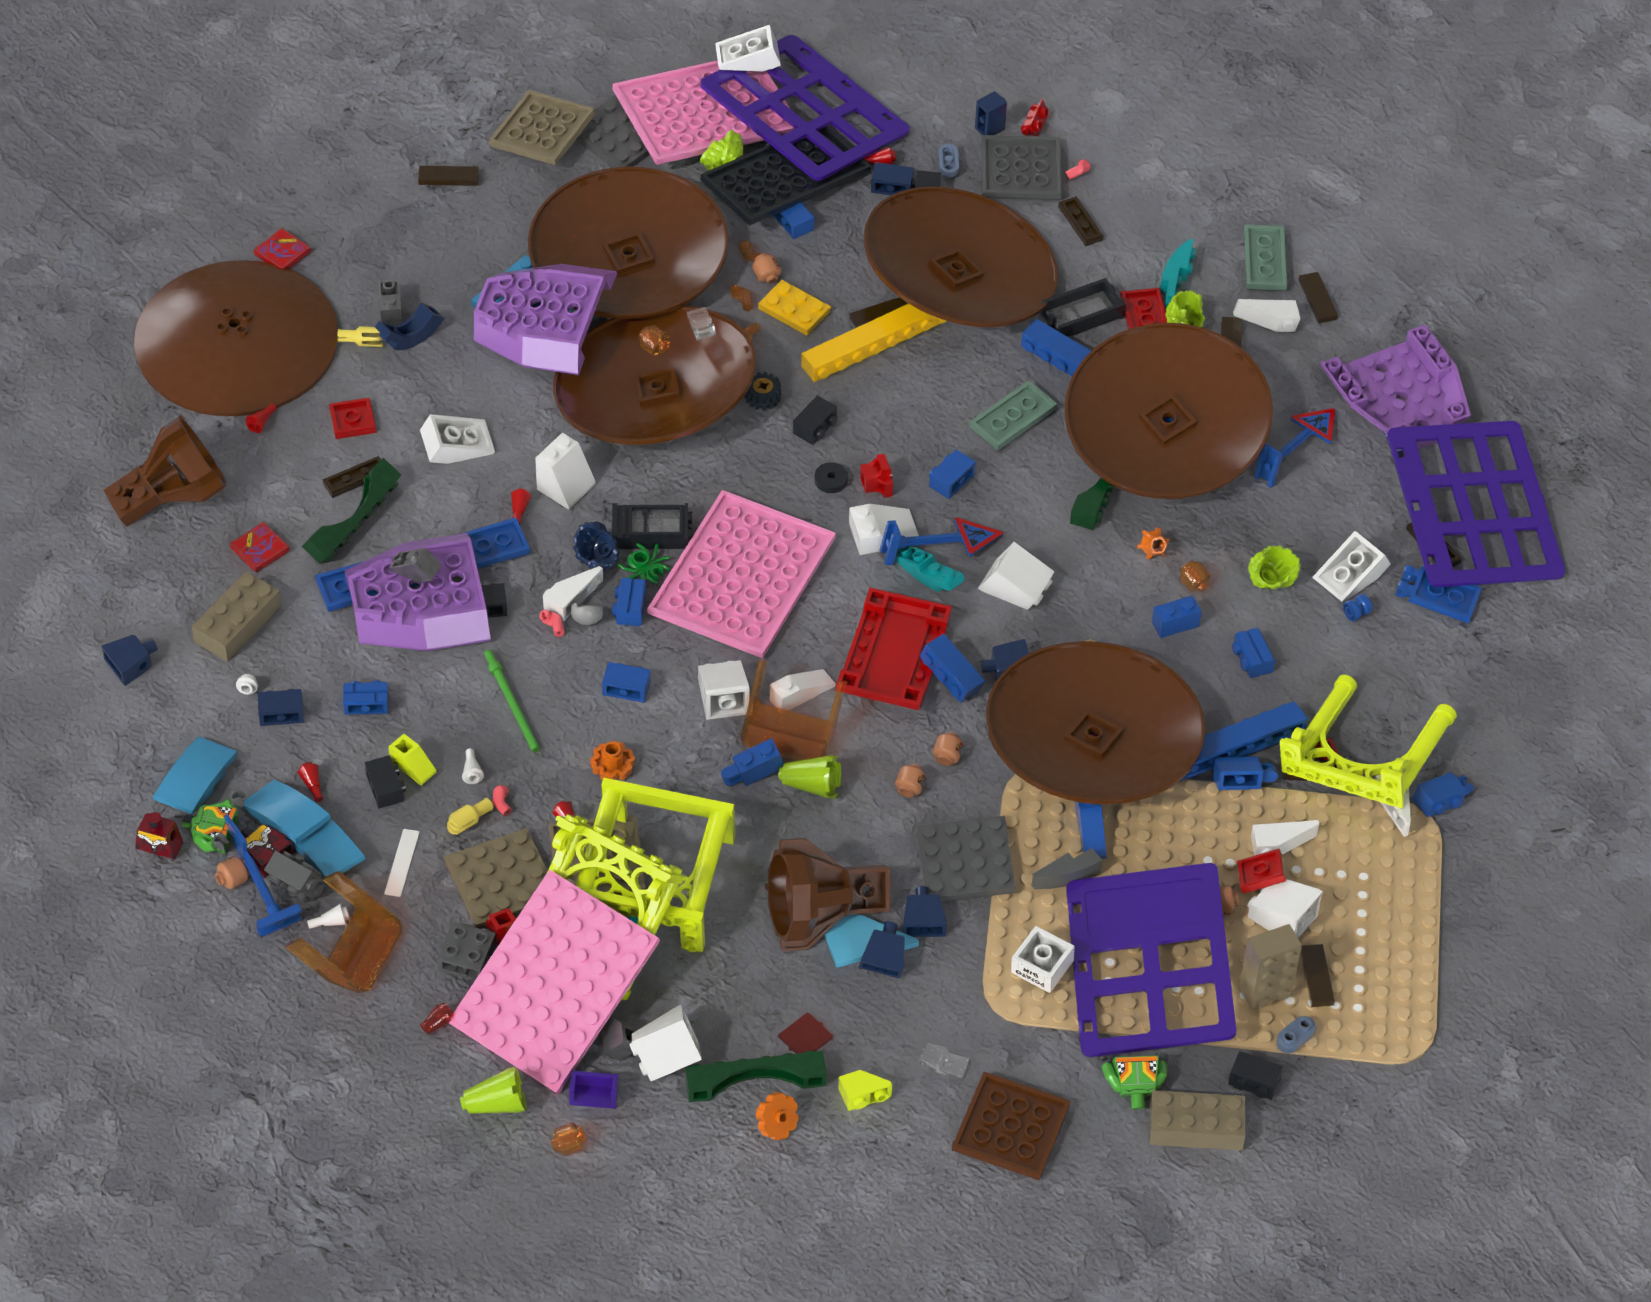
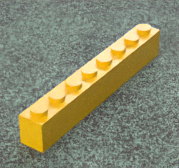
M907 304L803 352L801 367L816 382L820 379H825L837 371H842L850 365L859 363L865 358L876 355L880 351L893 347L906 339H911L923 331H928L936 325L945 323L946 320L929 315Z

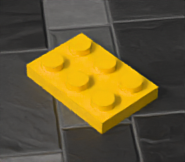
M781 280L758 303L759 310L806 336L831 312L830 305L784 280Z

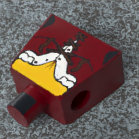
M153 812L144 815L137 829L135 848L175 860L184 842L175 821L163 818L159 813Z
M261 825L255 832L249 827H245L241 831L247 841V852L254 859L264 879L269 875L264 869L275 851L282 855L284 851L291 855L295 852L293 841L267 825Z

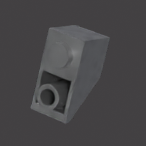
M399 279L378 280L381 321L391 325L401 324Z
M426 548L398 552L393 557V562L389 569L394 573L421 583L432 581L442 564Z
M610 1016L601 1030L604 1054L620 1061L631 1055L633 1052L629 1043L632 1042V1033L638 1029Z

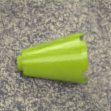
M835 755L788 762L779 768L778 777L779 780H782L783 785L824 798L835 799L838 793L834 792L835 788L840 787L841 763L836 762V759L839 757Z
M510 1067L463 1091V1096L460 1097L462 1109L467 1110L469 1114L521 1113L526 1111L525 1093H522L521 1085L523 1084L517 1068Z

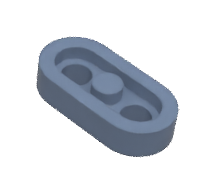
M952 144L940 146L938 150L939 172L947 178L955 177L959 173L958 149Z
M1300 1016L1291 1022L1277 1036L1276 1045L1278 1049L1284 1053L1297 1051L1314 1036L1316 1030L1314 1020L1307 1016Z

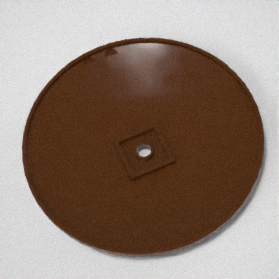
M614 167L580 176L552 193L540 206L532 220L528 235V252L533 268L568 264L616 271L617 275L611 290L603 289L594 315L617 319L644 318L675 310L691 302L709 288L721 272L726 260L728 230L725 219L716 203L706 192L692 182L678 175L653 168ZM625 252H631V253H633V254H632V255H625L624 253H625Z
M918 187L900 191L881 201L871 212L865 225L864 248L868 261L878 277L901 299L915 308L942 320L974 327L1014 325L1040 313L1048 304V302L1041 304L1042 300L1053 297L1057 287L1058 268L1056 260L1042 235L1015 211L990 198L973 192L948 187Z
M238 260L219 262L184 273L166 284L151 298L143 309L136 325L134 335L135 356L147 382L172 403L207 415L246 416L264 410L271 403L279 408L309 391L327 372L334 359L338 345V324L334 309L325 294L314 283L299 273L288 268L281 270L271 263ZM232 324H239L237 327H230Z
M683 305L675 310L651 317L634 319L612 318L586 333L581 347L585 360L579 375L555 372L553 394L556 405L564 419L575 429L592 438L626 445L666 442L682 438L708 427L728 414L743 399L753 382L756 372L755 350L752 341L742 327L728 317L705 308Z
M1182 323L1142 325L1108 338L1095 347L1079 364L1071 378L1065 399L1067 432L1072 445L1083 462L1094 473L1113 486L1126 492L1150 498L1182 499L1195 497L1229 484L1242 475L1258 458L1267 442L1272 425L1273 407L1270 389L1265 376L1252 357L1233 341L1216 332ZM1165 417H1171L1173 421L1170 423H1166L1163 421V419Z
M1091 641L1067 642L1031 652L1010 665L995 682L987 702L986 726L988 735L994 749L1003 762L1016 775L1032 786L1051 795L1080 803L1124 804L1143 800L1164 792L1183 779L1193 768L1200 756L1205 738V720L1201 705L1183 678L1170 667L1150 655L1111 643ZM1096 733L1098 736H1091L1089 734Z

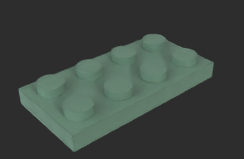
M1244 225L1246 289L1286 291L1284 226Z
M1027 381L971 420L969 427L998 451L1055 411L1057 403L1032 382Z

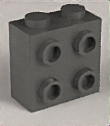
M275 851L264 871L270 874L268 879L285 890L293 892L303 900H306L308 897L315 901L316 897L320 896L324 890L326 881L320 878L321 873L311 865L299 861L286 851H284L283 855Z
M452 922L437 958L438 971L476 980L493 955L496 947V934L488 929H478L465 923Z

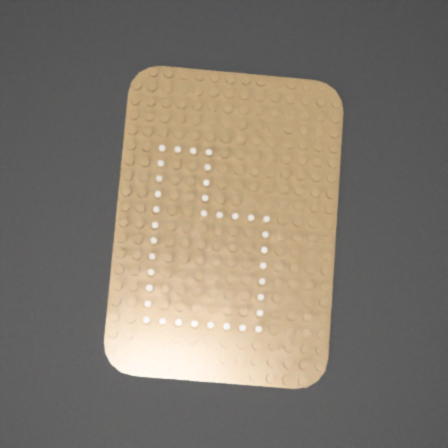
M1015 774L1007 782L1002 795L1000 816H1005L1016 893L994 895L991 897L982 981L984 997L991 1009L1007 1021L1026 1026L1079 1031L1073 962L1051 993L1011 973L1013 955L1035 926L1071 944L1066 886L1051 889H1034L1032 887L1033 873L1067 853L1073 858L1083 853L1075 811V801L1046 793ZM1185 779L1164 792L1143 800L1120 805L1101 804L1107 858L1102 859L1101 873L1091 878L1213 863L1218 869L1220 886H1231L1233 892L1238 893L1239 906H1234L1232 914L1223 915L1237 1034L1230 1040L1200 1044L1284 1053L1276 1045L1279 1032L1296 1018L1307 1016L1313 1019L1316 1024L1314 1036L1297 1051L1287 1054L1380 1064H1405L1422 1057L1432 1046L1437 1029L1442 838L1440 828L1431 816L1427 817L1418 806L1410 803L1411 823L1408 836L1404 837L1382 804L1365 797L1269 787L1246 790H1218L1215 782ZM1319 820L1317 836L1288 851L1282 857L1286 879L1323 891L1317 918L1298 939L1302 946L1323 944L1335 1001L1334 1006L1311 1007L1300 954L1292 995L1285 1000L1273 1001L1265 1007L1250 1009L1239 989L1249 937L1267 932L1268 930L1248 918V903L1253 896L1257 897L1261 893V889L1245 894L1242 893L1237 861L1254 856L1251 842L1253 825ZM1081 904L1073 905L1074 913L1082 912ZM1209 939L1161 944L1158 947L1160 969L1163 972L1212 965ZM1139 947L1098 952L1091 955L1094 980L1136 976L1144 973L1143 953ZM1087 963L1079 964L1080 972L1087 971ZM1205 983L1164 989L1163 997L1168 1030L1218 1024L1219 1016L1215 984ZM1146 992L1103 996L1095 999L1098 1033L1128 1036L1144 1034L1150 1031ZM1092 1022L1084 1023L1085 1032L1093 1031Z

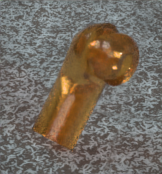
M748 240L742 241L739 245V250L745 260L754 262V259L762 254L754 252L752 244Z
M738 285L732 286L730 289L732 297L742 302L745 311L752 310L753 305L750 292Z
M757 322L743 328L751 341L752 335L760 331V326Z

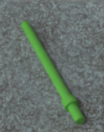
M486 650L484 655L489 663L488 668L491 674L495 676L531 751L536 753L540 750V747L503 674V667L496 660L492 650Z

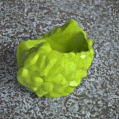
M732 129L720 141H712L708 149L702 154L700 163L707 170H712L742 157L743 143L741 134L734 132Z
M1192 290L1180 291L1174 295L1166 308L1165 316L1167 323H1182L1203 327L1205 317L1201 309L1203 304L1202 295L1196 294Z
M1281 545L1268 546L1250 558L1248 566L1250 579L1253 585L1264 589L1271 588L1275 590L1278 587L1286 588L1292 586L1298 578V572L1301 568L1300 558L1296 557V554H1293L1291 549H1282Z

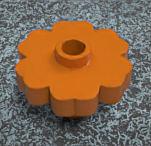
M616 741L606 744L601 743L593 750V757L590 759L593 774L600 775L601 780L603 778L624 780L632 774V766L635 765L632 749H625L624 743Z
M775 1092L767 1095L766 1102L760 1103L756 1110V1118L759 1121L758 1129L763 1136L779 1141L788 1138L789 1130H795L799 1116L795 1113L798 1105L794 1102V1098L784 1093Z

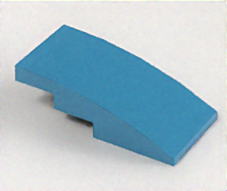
M198 736L168 772L155 792L153 800L193 814L214 793V786L225 776L226 768L237 757V751Z
M276 780L271 781L246 799L242 807L259 823L286 835L295 844H298L331 820L330 814L314 801L292 787Z
M332 819L298 844L293 842L294 849L304 857L306 863L319 871L321 876L328 882L366 859L359 848Z

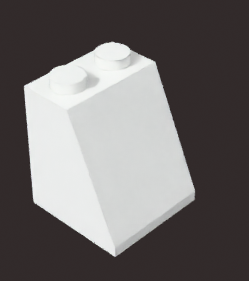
M561 433L535 458L537 490L568 510L596 485L579 443L564 433Z
M1013 542L995 560L978 589L1028 610L1033 604L1037 606L1044 596L1041 593L1043 590L1046 591L1053 582L1050 578L1054 571Z
M741 660L698 666V681L706 720L749 714V684Z
M1286 879L1285 882L1262 888L1261 893L1257 897L1253 896L1248 903V918L1268 931L1290 924L1297 938H1299L1317 918L1323 891Z
M682 1005L673 1008L632 1033V1042L629 1043L634 1056L639 1055L641 1059L639 1063L640 1069L644 1076L648 1074L650 1081L702 1060L699 1041Z

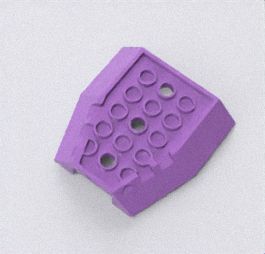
M556 264L503 272L487 278L474 310V341L522 367L579 375L585 360L581 351L583 341L603 289L611 290L617 272L568 264ZM500 297H505L503 301L496 302ZM537 302H541V305H540V306H538V307H536V308H533V307H532L533 304H536ZM578 307L576 312L569 313L571 309Z
M1426 324L1409 330L1406 342L1346 364H1343L1338 356L1320 363L1322 369L1349 406L1386 434L1389 429L1394 427L1463 424L1471 416L1458 368ZM1377 369H1383L1386 372L1382 373L1377 371ZM1397 397H1404L1406 400L1403 401L1401 399H1397ZM1437 440L1416 442L1417 448L1420 449L1434 444Z
M467 533L405 542L345 570L360 644L431 651L491 641L487 609L471 539ZM426 548L442 564L432 581L421 583L394 573L389 569L393 562V557L398 552ZM460 576L463 580L461 582H454L452 578ZM412 583L421 585L418 589H412L409 586ZM370 590H376L378 594L375 596H369L367 592Z

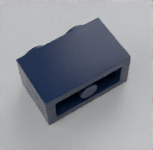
M994 91L977 100L975 129L981 135H996L1005 130L1007 102L1004 97Z
M875 162L871 179V193L893 195L900 191L911 189L914 167Z
M301 689L258 692L260 726L304 723Z

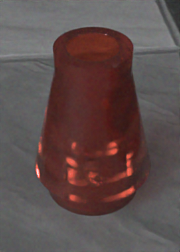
M444 1002L440 1005L437 1004L420 1024V1027L429 1035L433 1031L449 1024L454 1013Z

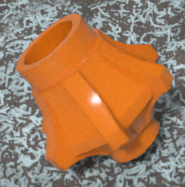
M1158 527L1154 531L1147 532L1143 530L1141 532L1143 537L1141 543L1137 544V548L1142 549L1146 553L1147 559H1151L1155 555L1163 557L1169 538H1165L1161 534V528Z

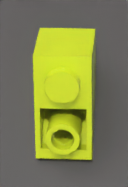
M402 734L388 746L392 762H396L398 768L420 786L437 773L420 745L407 735Z
M858 1070L839 1077L838 1089L848 1111L859 1110L875 1102H884L892 1096L891 1081L868 1072Z

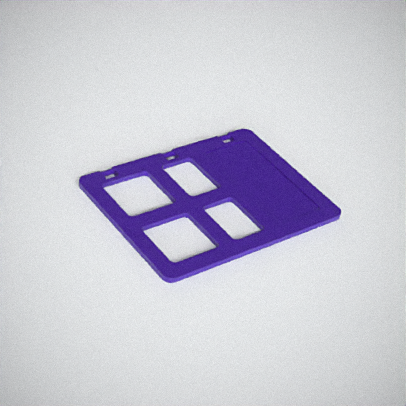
M1203 863L1073 880L1067 884L1066 893L1071 944L1074 945L1073 968L1080 1047L1084 1056L1096 1057L1233 1039L1236 1036L1237 1029L1219 875L1215 864ZM1081 904L1082 912L1074 913L1073 905ZM1200 939L1210 940L1211 966L1168 972L1161 971L1158 950L1161 944ZM1137 947L1142 949L1144 973L1142 975L1105 980L1093 979L1091 955L1093 953ZM1087 963V971L1080 972L1079 964ZM1205 983L1215 984L1219 1016L1218 1024L1176 1030L1167 1029L1163 997L1164 989ZM1142 991L1147 993L1150 1031L1148 1033L1104 1039L1098 1037L1095 999L1097 997ZM1092 1022L1093 1031L1085 1032L1084 1023Z

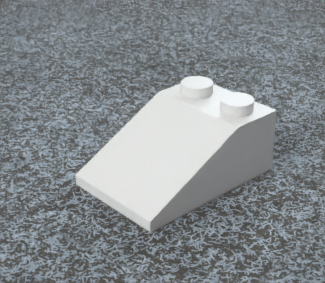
M770 25L715 43L720 70L763 72L781 65L777 40Z
M430 414L420 429L430 462L450 464L491 455L495 452L484 419Z
M876 504L850 507L849 526L859 554L879 552L887 521L896 520L902 536H919L910 510Z
M1354 531L1318 570L1313 579L1344 603L1377 580L1391 563L1380 550Z

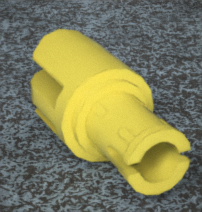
M359 326L356 330L338 329V342H356L358 346L383 347V342L380 341L382 340L379 336L380 332L375 327Z
M484 798L473 806L466 804L451 813L447 822L448 831L451 834L457 835L476 825L479 817L493 810L492 802L488 798Z

